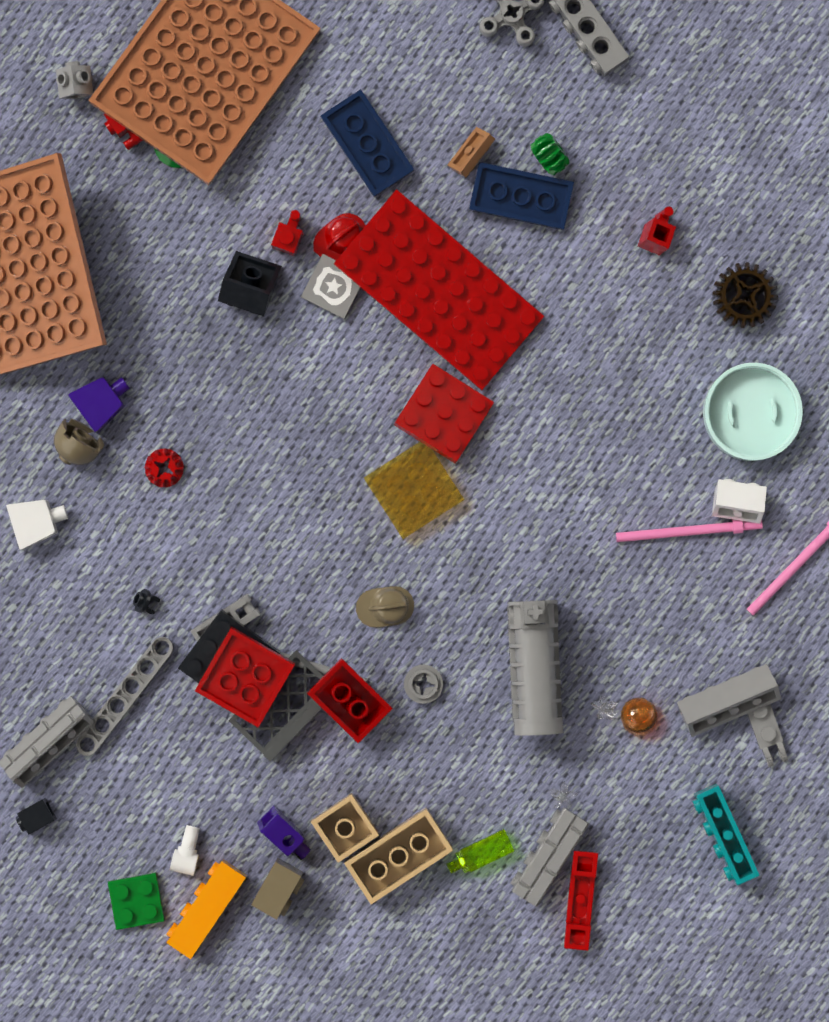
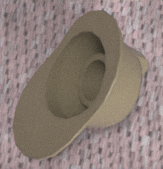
M397 586L365 591L356 603L358 618L369 627L402 624L411 617L414 611L412 595L406 589Z

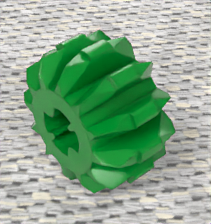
M545 133L542 136L540 135L531 144L533 154L548 174L555 175L558 172L560 173L569 164L567 154L551 134Z

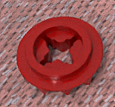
M166 448L155 450L147 457L144 466L146 477L152 484L158 487L175 485L181 479L184 471L181 457L175 451ZM170 458L168 468L171 469L170 471L173 474L164 472L157 477L160 468L157 467L158 465L155 462L164 464Z

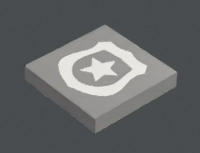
M322 254L301 298L345 319L360 287L333 265L336 260Z

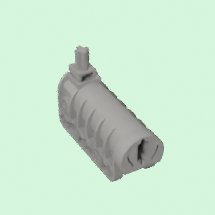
M558 600L507 602L514 735L564 733L558 642Z

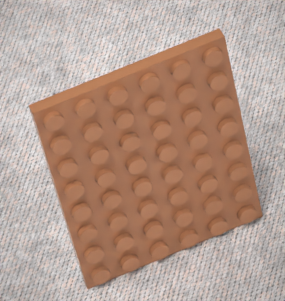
M161 0L88 101L91 105L209 186L318 35L321 28L281 0Z
M55 153L0 171V375L107 345L61 153Z

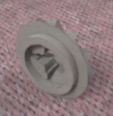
M417 665L409 670L405 677V692L410 699L417 703H430L437 699L442 692L443 680L441 674L430 665ZM424 673H426L427 682L434 684V687H426L423 695H421L420 686L414 684L413 681H421Z

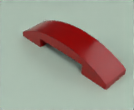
M573 851L564 948L589 950L590 923L598 862L597 852Z

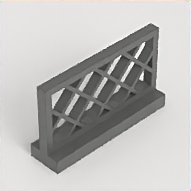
M297 650L288 659L293 661L297 657L304 664V674H289L287 678V692L278 693V695H287V709H273L272 703L268 710L270 712V727L258 728L254 725L253 727H242L236 721L239 716L235 714L229 719V722L264 754L263 756L270 762L321 709L312 698L307 702V677H318L321 679L323 675ZM307 668H308L313 674H307ZM290 677H304V691L290 692ZM304 694L305 705L301 709H290V695ZM273 712H287L288 723L285 726L273 727ZM290 712H297V713L291 718ZM247 730H253V736ZM256 730H270L271 740L265 747L256 740ZM274 730H280V731L274 736Z

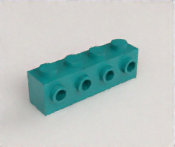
M713 784L694 793L696 799L692 801L697 813H702L706 820L702 824L708 837L713 835L716 842L713 848L718 859L722 857L724 859L726 867L723 870L728 881L733 880L738 886L760 876L719 785Z

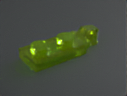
M501 829L460 849V851L455 853L457 859L447 863L446 866L450 873L460 869L464 873L473 872L514 852V849L505 830Z

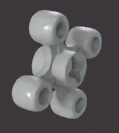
M495 0L500 5V12L494 17H485L481 20L479 24L480 33L485 37H493L502 26H510L515 30L517 43L522 47L530 46L535 40V33L530 27L525 25L524 15L531 10H540L544 5V0H539L538 3H532L531 0L520 2ZM509 9L512 12L517 11L516 18L512 16L507 17ZM486 24H491L493 26V29L487 30L484 26ZM528 34L530 38L524 40L521 38V35Z

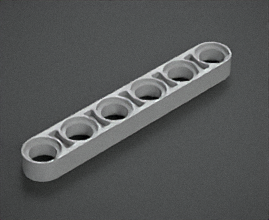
M159 637L151 643L93 720L95 722L78 738L76 747L80 754L84 756L92 755L104 743L171 656L174 646L170 639ZM159 641H165L169 644L167 654L160 655L156 652V644ZM150 660L153 662L154 671L151 674H145L141 671L143 661ZM131 679L139 683V690L134 694L126 690V683ZM114 699H120L124 702V710L122 712L115 713L111 709V703ZM100 718L107 719L110 724L106 732H100L96 728V722ZM84 738H91L94 741L95 745L92 751L87 752L82 749L81 742Z

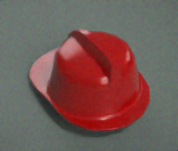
M351 213L335 217L315 235L313 241L314 252L320 257L324 254L337 260L366 226L364 221Z

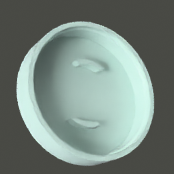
M744 363L725 371L709 388L703 405L705 428L713 443L727 455L744 461L764 460L786 449L795 439L800 429L803 415L801 397L791 379L779 369L763 363Z

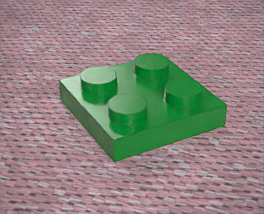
M156 872L108 881L116 930L165 921Z

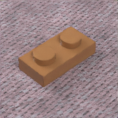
M476 127L447 166L456 173L467 177L482 156L489 150L495 138L486 131Z

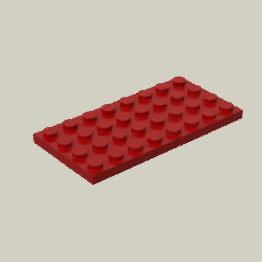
M397 189L333 264L480 390L484 389L544 317L543 314Z

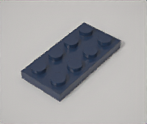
M361 89L320 116L373 197L378 196L415 171Z
M479 162L469 211L564 230L574 182Z

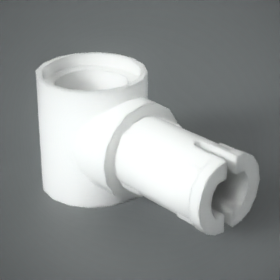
M186 825L182 844L178 846V849L174 850L170 871L194 876L199 858L195 848L200 828Z

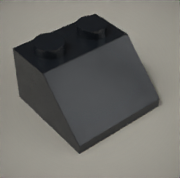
M236 251L223 278L218 301L253 314L264 316L271 301L282 266Z

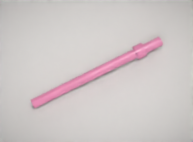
M732 519V522L619 532L616 533V541L627 542L723 532L739 534L745 530L762 529L763 526L762 520L759 524Z
M829 521L826 523L827 527L747 608L753 616L829 539Z

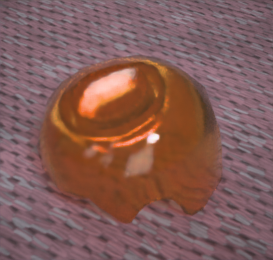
M632 698L624 704L621 710L623 727L634 736H646L654 730L657 724V710L653 703L645 698Z

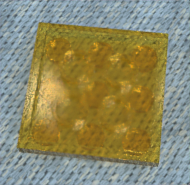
M418 442L364 477V480L402 539H405L464 501V498L434 451L422 442Z

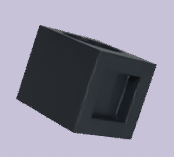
M44 798L18 812L19 818L16 821L22 832L27 831L29 835L55 821L57 818L47 799Z

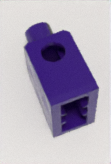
M102 377L71 392L68 396L94 432L98 434L125 407L119 397L127 392L130 387L122 377L111 385Z
M275 805L257 822L260 832L286 856L293 852L302 860L310 852L311 849L303 843L305 839L303 833ZM291 835L289 839L284 840L285 836Z

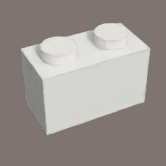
M718 479L714 492L712 516L760 524L765 512L767 487L756 483H740L732 479Z

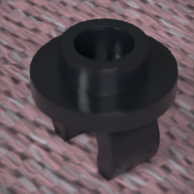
M143 589L141 592H137L134 597L133 605L135 606V611L155 614V611L149 608V603L151 601L160 602V599L152 595L149 590Z

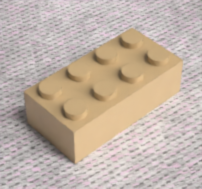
M426 807L346 859L344 864L369 903L373 904L452 852L453 847Z

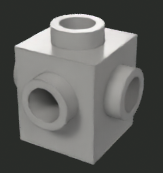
M73 61L65 63V67L56 70L59 99L77 100L93 95L90 66L80 65V62Z

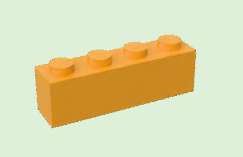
M224 859L220 864L215 861L207 873L211 878L206 884L201 882L194 892V895L197 896L194 903L190 904L188 902L180 913L183 919L179 925L174 922L166 934L170 937L167 944L189 959L193 957L247 877L246 874Z

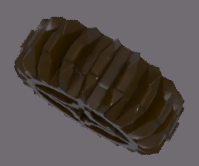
M749 262L745 263L744 270L737 263L735 264L736 272L731 267L726 268L728 276L723 273L719 275L723 283L719 281L714 283V286L719 288L720 291L712 292V296L719 297V299L713 301V305L721 304L722 306L716 313L721 314L725 311L727 315L723 317V321L726 322L732 317L731 326L733 327L739 320L741 328L744 329L746 327V321L753 328L755 327V319L759 324L764 323L762 314L767 318L772 315L767 308L772 310L776 308V305L770 302V300L778 299V295L771 294V292L778 289L777 286H769V283L774 278L772 276L767 280L764 278L768 272L766 269L760 274L757 273L759 269L757 264L751 271ZM748 276L759 283L747 286L738 277ZM732 281L736 295L727 302L726 289L729 282ZM742 289L745 290V292H750L751 290L755 289V291H753L751 295L748 297L749 301H746L745 298L744 300L740 299L739 301L735 302V300H737L742 294ZM763 289L764 302L761 309L758 310L755 294ZM737 305H743L752 314H739L732 308Z

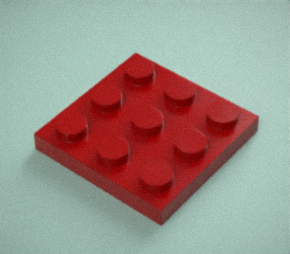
M432 364L395 421L394 426L456 464L494 402Z
M231 627L196 687L195 692L259 728L296 663Z

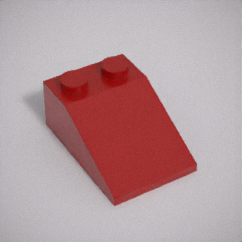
M342 658L307 692L357 743L393 709Z

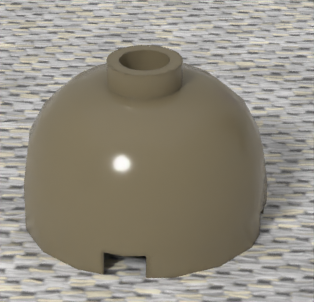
M63 419L54 435V445L59 458L68 465H85L92 462L103 449L104 443L100 437L96 440L89 434L94 432L92 429L74 419H71L69 423L66 422V419Z

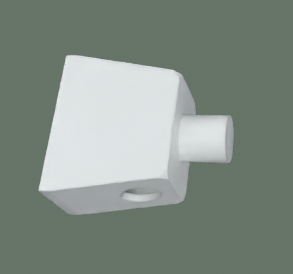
M48 500L6 505L20 550H25L57 534L58 531L55 523L68 519L64 505L51 509Z

